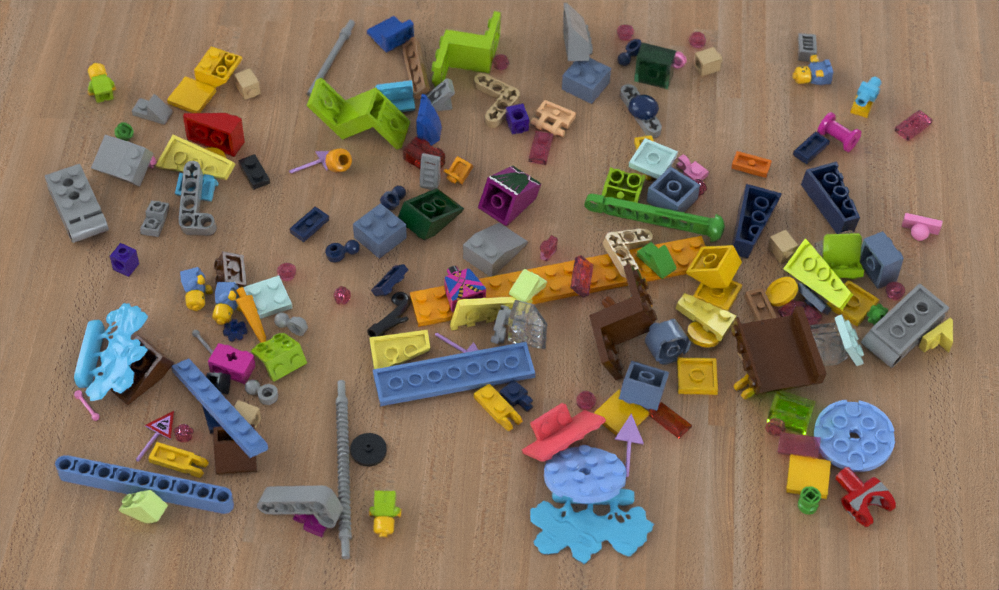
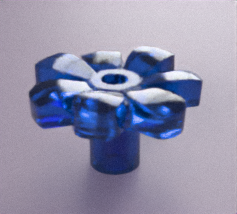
M232 319L230 323H225L223 335L228 336V340L232 342L235 341V338L242 340L243 335H246L248 332L246 323L244 321L238 323L237 319Z

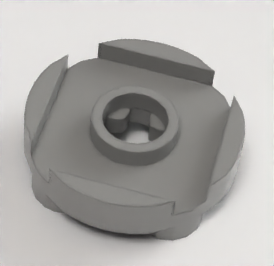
M501 305V310L498 312L493 329L495 333L491 337L492 343H504L506 336L505 325L509 326L512 316V310L508 306Z

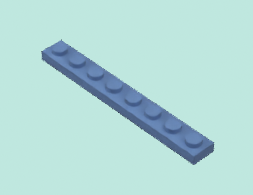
M190 359L172 365V372L250 458L268 450L267 442Z

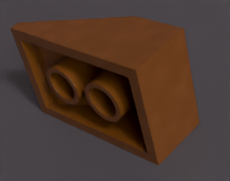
M138 335L135 339H138L141 342L140 346H145L148 351L139 361L129 365L134 372L132 386L122 393L115 392L113 388L110 389L127 405L160 381L174 364L171 359L152 343Z

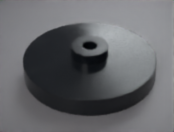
M364 433L352 441L350 453L352 459L357 464L370 467L384 460L387 454V446L381 436L374 433Z

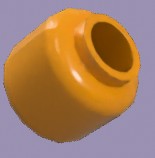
M333 149L327 153L325 163L332 172H344L350 168L352 157L346 149Z

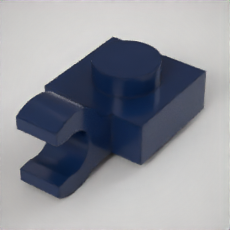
M515 380L500 390V395L513 407L519 404L526 412L533 408L531 405L533 399L528 396V391Z

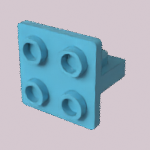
M412 80L376 85L375 88L401 112L415 110Z

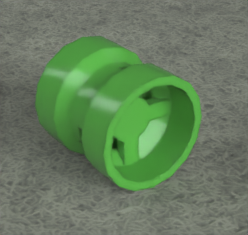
M811 486L803 488L798 500V509L808 515L815 513L821 499L820 491Z

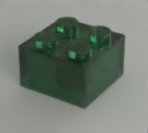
M642 42L636 58L634 81L668 89L674 73L676 50Z

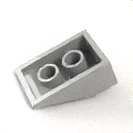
M105 135L91 168L140 187L154 153L134 143Z
M497 223L475 233L463 244V259L488 276H495L528 244V241L501 223Z

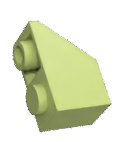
M147 490L127 494L122 500V506L119 511L147 524L158 522L168 505L153 491Z

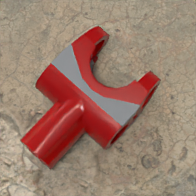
M849 467L842 469L836 475L835 480L848 493L841 498V503L844 509L861 525L869 527L873 524L874 520L868 509L870 505L880 506L889 512L896 508V502L892 494L876 477H872L863 483Z

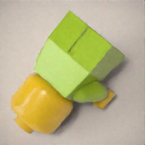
M93 63L88 68L91 80L88 86L89 96L94 95L96 103L114 99L113 90H116L113 80L107 77L105 66L101 63Z
M374 491V506L369 508V516H376L374 518L373 531L379 534V537L386 538L388 535L393 534L395 523L393 517H401L402 509L396 507V491Z

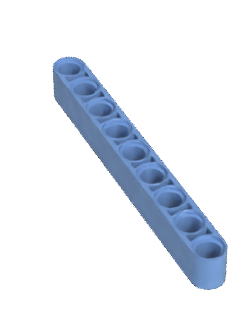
M68 455L60 456L55 462L59 478L65 482L124 494L151 490L164 502L222 514L229 513L234 508L232 492L226 487Z

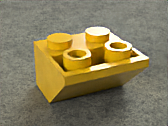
M211 46L194 69L195 79L215 88L223 85L242 61V57Z

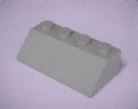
M564 3L563 37L568 61H589V55L593 53V46L588 25H585L584 18L568 3Z

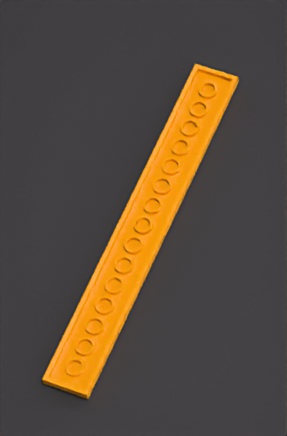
M702 236L655 244L658 249L666 245L676 265V270L665 278L687 274L686 271L701 247H706ZM643 247L629 250L638 265L642 279L645 278L647 282L661 279L637 257V251ZM617 253V255H618L619 257L624 258L623 255ZM609 254L527 269L547 281L546 287L532 297V305L629 286L627 278H624L619 273ZM522 271L480 278V282L486 288V298L513 297L509 295V291ZM444 286L410 292V299L418 327L452 320L454 312L451 311Z

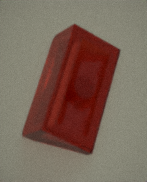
M662 402L659 404L657 411L649 410V416L678 439L692 427L688 421Z

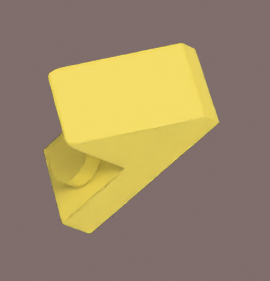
M951 318L922 336L919 348L923 352L930 348H936L938 344L948 353L950 352L953 344V320Z

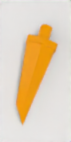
M243 287L238 288L236 291L239 298L235 300L237 305H239L260 343L266 342V335L253 296L247 295Z

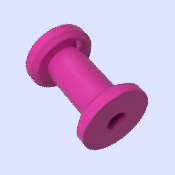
M828 113L819 124L817 133L821 135L830 134L844 143V151L850 152L858 143L862 131L859 129L850 131L835 121L836 116L834 113Z

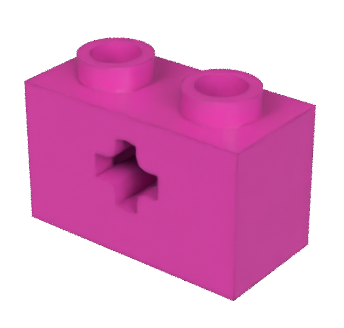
M218 343L208 360L210 372L231 375V380L246 384L256 367L254 355L250 352L240 351L230 345Z

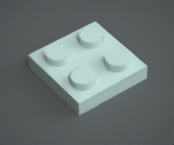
M645 138L631 158L629 167L658 179L672 165L678 151Z
M280 276L243 287L247 295L253 296L260 319L292 309L291 300Z
M842 314L834 317L845 350L856 366L864 364L862 359L864 352L861 345H858L857 340H859L856 330L852 328L849 320L846 321Z

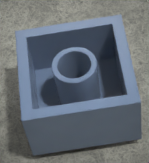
M589 58V61H574L563 74L562 90L592 104L610 83L611 68Z
M670 166L648 187L646 202L655 207L685 212L698 199L700 184Z
M381 203L353 223L354 238L379 259L407 238L406 224Z
M883 231L864 238L861 247L860 263L877 289L896 282L904 259L902 253L895 248L892 240Z
M631 361L623 381L619 399L629 404L634 403L646 409L657 411L669 372Z

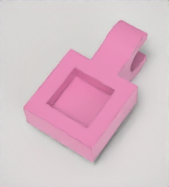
M683 154L678 158L680 162L677 163V167L683 170V174L699 184L708 176L709 171L696 161L691 164L688 157Z

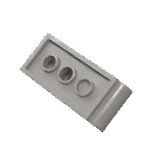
M80 164L45 175L48 191L72 243L109 231L106 219Z
M919 283L870 329L862 339L861 344L886 365L893 368L921 341L922 336L933 330L944 320L949 307Z

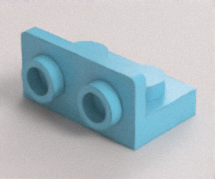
M179 173L175 190L177 196H181L183 173ZM203 175L201 200L212 202L215 186L219 184L212 175ZM191 187L188 191H193L196 187Z

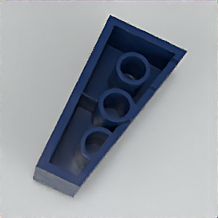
M837 161L807 169L801 182L803 189L836 234L853 233L860 216L853 199L849 197V189L844 185V177L842 173H839Z
M746 184L740 199L732 245L739 256L749 258L776 209L782 193Z

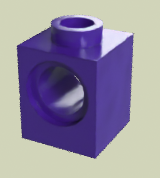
M524 104L506 107V121L511 134L529 131V117Z
M122 243L110 255L113 270L129 277L139 265L137 251Z

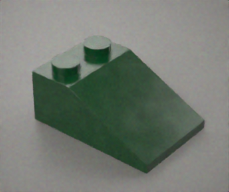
M436 188L404 201L398 218L406 224V228L413 231L419 238L426 240L438 234L463 212L464 208Z

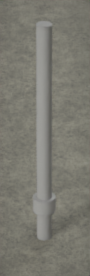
M349 20L346 27L342 28L339 33V39L307 92L308 97L311 95L316 80L325 77L345 40L349 39L351 30L355 25L353 20Z

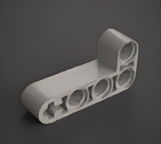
M189 161L184 165L179 225L183 233L187 235L209 236L216 232L217 225L211 214L200 213L203 172L196 161ZM196 187L195 190L188 191L189 188ZM189 204H194L191 209L186 208ZM186 222H192L190 226H184ZM206 222H211L210 226L204 227L203 225Z
M322 485L267 487L257 504L261 512L269 515L314 514L319 523L327 528H333L336 525L343 510L333 490Z

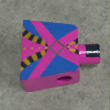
M451 266L447 269L448 275L444 278V287L452 312L455 311L458 300L486 298L485 286L470 269L459 271L457 266Z

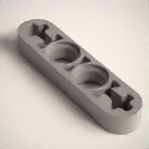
M631 84L623 85L620 93L622 101L628 108L631 99L641 95L636 87ZM656 116L647 120L635 118L647 136L652 135L653 138H657L661 135L662 125Z

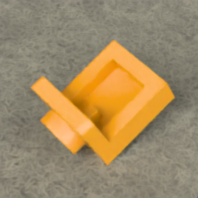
M457 156L449 170L445 168L443 172L447 175L446 179L450 182L463 184L474 166Z

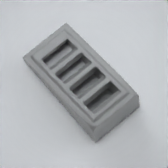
M799 33L798 61L811 62L810 56L817 55L816 35Z
M422 153L420 187L430 190L438 189L441 181L440 157Z

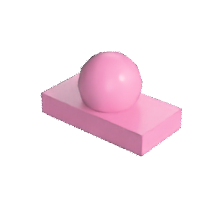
M905 213L902 227L911 229V235L917 241L925 240L929 233L938 235L942 226L941 220Z

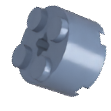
M676 319L664 321L660 324L654 323L649 327L650 331L645 338V344L655 360L659 361L660 364L666 365L676 362L680 354L683 353L685 355L688 352L691 342Z

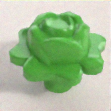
M882 304L872 305L870 311L867 312L868 322L875 325L887 314L888 308L883 307Z

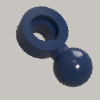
M634 39L626 45L627 52L618 55L617 61L621 66L629 65L631 56H639L643 52L644 45L641 40Z
M398 185L392 191H386L381 196L380 203L388 210H394L399 205L400 200L406 196L405 188Z
M356 240L347 241L345 246H342L340 243H332L327 246L325 253L329 261L339 262L345 257V253L351 255L358 253L360 245Z

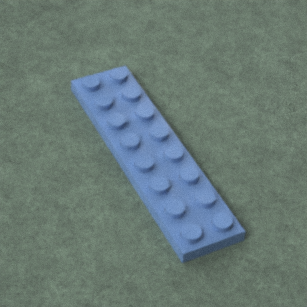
M521 342L373 369V377L380 406L482 388L487 384L493 386L509 383L513 380L535 378V370L527 343Z

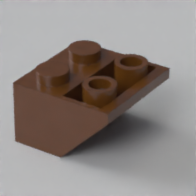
M222 426L213 427L216 475L257 472V455L250 458Z

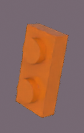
M737 151L731 169L767 178L772 160Z

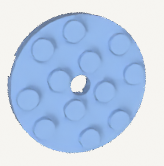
M841 400L832 403L822 410L814 426L813 436L818 451L826 460L831 461L832 465L840 469L849 467L853 472L874 470L889 459L895 445L894 427L889 418L880 409L864 401L847 402V400ZM856 433L860 438H850L849 434Z
M581 445L579 447L567 448L553 455L545 464L544 481L547 487L561 498L563 496L573 498V502L599 503L614 498L619 494L620 489L623 486L625 487L626 468L615 454L588 445Z

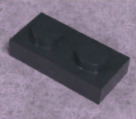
M255 154L238 160L239 166L253 190L270 184V179Z

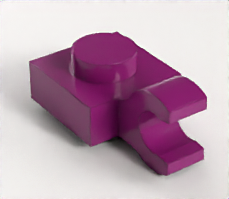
M293 514L295 515L293 517L294 521L304 524L303 530L323 537L327 527L321 525L314 514Z

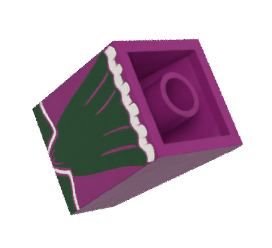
M512 165L487 178L478 208L503 225L508 226L537 198L542 183Z

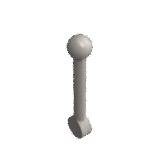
M193 330L192 335L197 337L212 355L213 350L199 335L200 332Z

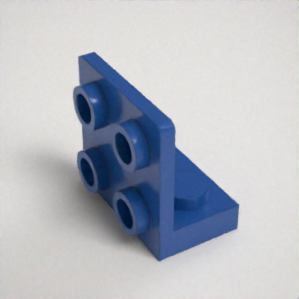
M392 16L367 29V34L387 53L406 43L414 36V23L410 19L401 23L395 16Z

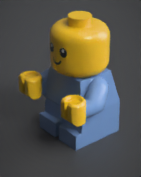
M811 55L810 65L796 67L793 73V79L798 84L810 82L817 85L831 84L834 72L829 59L818 62L817 55Z
M199 267L181 271V283L186 292V306L190 310L198 311L205 306L204 293L212 294L213 288L210 285H203L206 279Z
M217 282L215 289V303L217 305H215L212 318L217 324L229 323L233 310L237 309L239 312H242L235 301L239 298L236 291L238 286L235 282Z

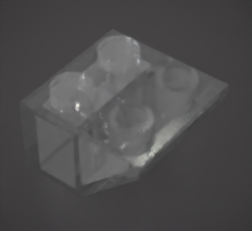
M515 300L509 316L508 341L513 343L526 342L528 346L533 348L546 349L547 322L534 304Z

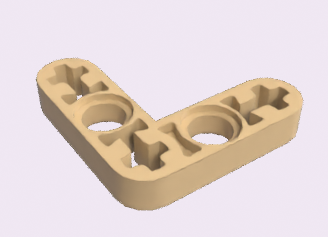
M480 73L475 76L474 87L497 99L486 112L485 123L491 128L498 127L506 118V109L501 110L498 107L501 105L506 107L517 105L520 101V92L518 89L487 74ZM499 87L502 90L494 91L493 88Z
M644 228L606 234L603 246L624 278H626L623 266L631 263L635 270L638 269V265L628 249L644 247L651 242L653 235ZM617 253L623 255L624 258L619 257V256L617 255Z

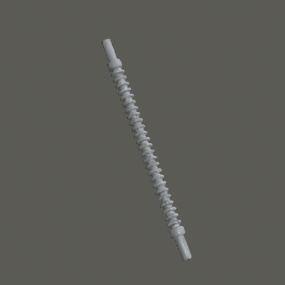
M339 380L337 382L338 397L336 398L338 500L343 510L338 524L340 526L339 540H341L342 559L347 560L350 558V540L352 539V528L350 526L351 492L349 490L350 466L348 465L350 463L348 460L350 458L348 455V398L346 397L345 381Z

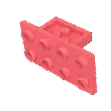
M561 403L530 422L537 440L522 449V452L541 462L548 461L559 451L566 450L573 442L583 439L587 433L599 429L601 424L606 422L605 417L584 410L571 418L566 404Z

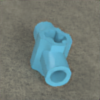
M872 77L868 83L864 81L861 83L857 91L858 97L855 100L857 105L864 107L868 101L874 102L876 100L881 85L879 78Z

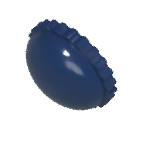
M638 95L629 102L628 111H630L629 113L634 118L647 120L656 116L659 105L649 95Z

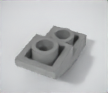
M151 200L146 210V218L140 228L142 235L159 237L168 214L169 203Z

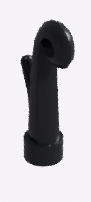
M396 292L393 294L391 300L398 307L377 324L374 323L367 329L370 337L384 336L385 332L409 320L407 316L400 318L410 305V298L406 293Z

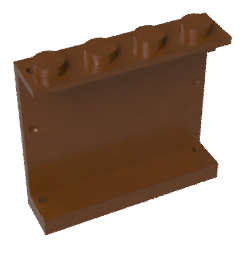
M803 306L795 307L793 314L790 316L748 323L740 322L739 317L735 318L734 324L731 326V332L733 337H736L737 350L742 355L743 368L748 373V383L750 388H753L755 395L823 383L827 373Z

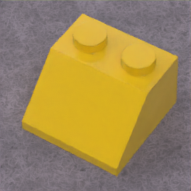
M733 245L701 247L686 273L710 288H727L742 261Z

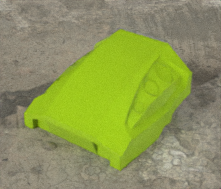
M610 167L602 195L604 198L612 197L638 203L646 176L642 175L641 177L637 173H627Z

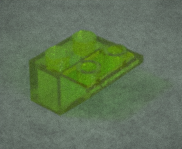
M782 390L777 391L769 411L767 423L806 435L816 401Z

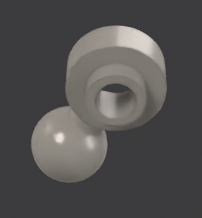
M278 313L274 318L276 326L279 328L288 327L292 333L298 336H303L308 329L306 321L301 317H292L290 319L286 313Z
M254 379L247 381L245 384V391L249 395L258 394L259 401L262 404L271 405L278 400V390L274 385L266 384L261 386Z

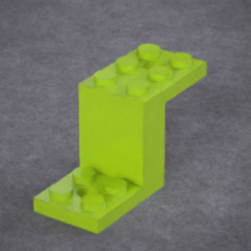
M494 11L493 17L489 18V30L485 31V35L445 30L444 36L440 37V49L437 48L436 61H433L431 71L434 72L432 76L434 88L445 80L449 67L490 74L500 40L501 12Z
M322 77L316 80L306 105L342 140L374 128L396 150L402 148L411 122L377 88L345 100Z

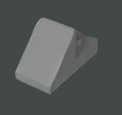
M446 78L427 94L436 111L453 109L451 97L455 94L452 80Z
M153 94L149 101L140 98L132 109L133 116L163 125L167 123L173 113V110L155 94Z

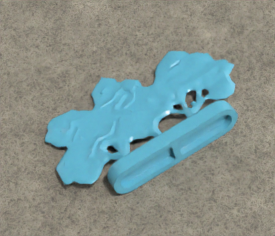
M123 303L119 309L111 311L106 317V322L110 325L106 331L102 321L91 320L88 322L74 380L77 387L87 388L85 393L90 397V401L102 399L111 388L115 392L122 393L132 386L134 372L129 365L139 361L148 351L145 346H140L141 342L138 339L131 340V335L138 331L148 319V315L145 312H141V308L138 306L131 307L130 303ZM115 326H118V329L115 332L108 334V332H111L110 329H112ZM103 338H106L109 341L108 347L100 352ZM99 356H100V357H101L100 360H101V363H102V364H101V366H99L98 368H96L97 362H98V358H99ZM103 372V375L99 376L98 373Z
M620 489L617 496L599 503L573 502V498L566 496L561 498L552 492L553 501L565 504L562 508H555L549 502L542 501L536 508L530 509V521L542 529V532L534 540L538 550L542 554H553L569 546L572 556L583 564L591 558V554L599 552L602 549L601 542L607 540L617 552L631 556L638 547L647 541V533L651 532L654 523L647 520L646 511L642 507H633L628 512L618 508V506L633 504L635 493L629 489ZM571 504H588V508L577 513L574 512ZM593 505H610L611 511L604 516H598L593 512ZM563 511H566L565 517L561 516ZM616 512L617 515H622L623 519L625 520L624 523H620L616 519ZM612 514L613 518L608 520V516ZM626 514L631 516L629 520L626 518Z

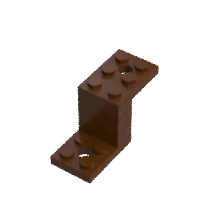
M631 263L623 267L632 297L589 315L601 363L616 381L623 378L621 370L624 369L621 360L617 356L619 354L617 345L649 332V327L658 320L656 312L651 307L653 300L650 294L647 293V289H649L648 283L645 278L642 279L639 270H635Z

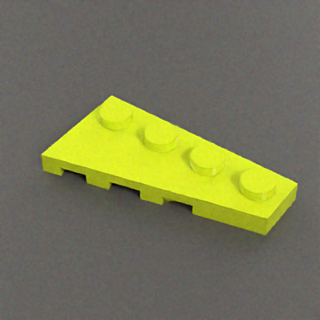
M806 238L783 268L841 310L844 309L853 296L852 292Z

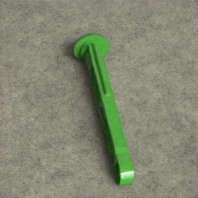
M588 194L584 203L585 208L593 212H603L607 215L706 235L710 237V242L719 240L725 230L724 220L718 214L715 215V218H707L612 197L604 198L603 195Z

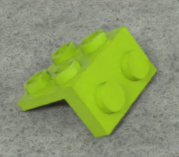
M826 234L823 240L822 258L837 276L848 279L864 277V269L860 263L861 234Z
M285 333L275 334L270 340L257 344L251 350L252 354L264 363L268 375L273 382L307 364L300 344Z

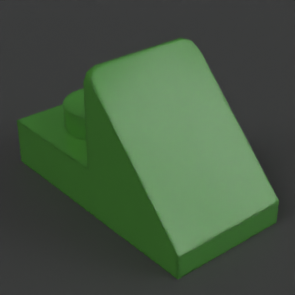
M650 242L637 251V257L661 279L676 270V265L666 245L658 249Z

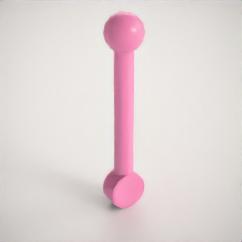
M75 391V398L80 399L92 415V419L97 421L100 418L99 414L95 413L83 398L82 391Z

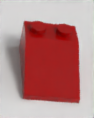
M184 113L183 115L186 137L189 141L208 148H218L232 157L236 156L245 143L242 118L228 113Z

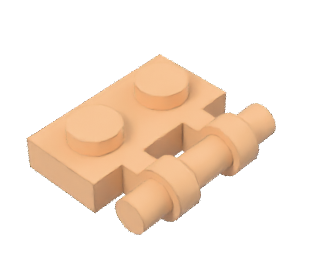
M544 100L536 111V116L540 118L536 119L533 117L530 124L536 126L539 130L549 131L551 135L563 137L565 130L560 128L568 129L576 118V112ZM546 121L552 122L554 125L548 124Z

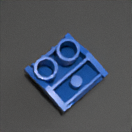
M421 94L416 120L417 139L423 140L424 146H433L440 140L442 125L427 95Z

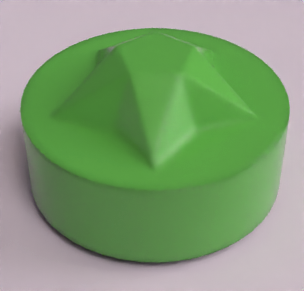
M123 122L115 128L114 133L118 139L128 141L132 138L134 131L131 125Z

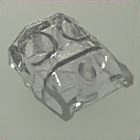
M836 321L834 323L810 325L824 366L838 365L848 358V353L845 350Z

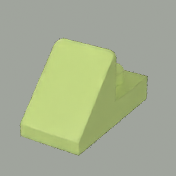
M524 269L509 291V295L525 304L546 287L547 281L539 275Z

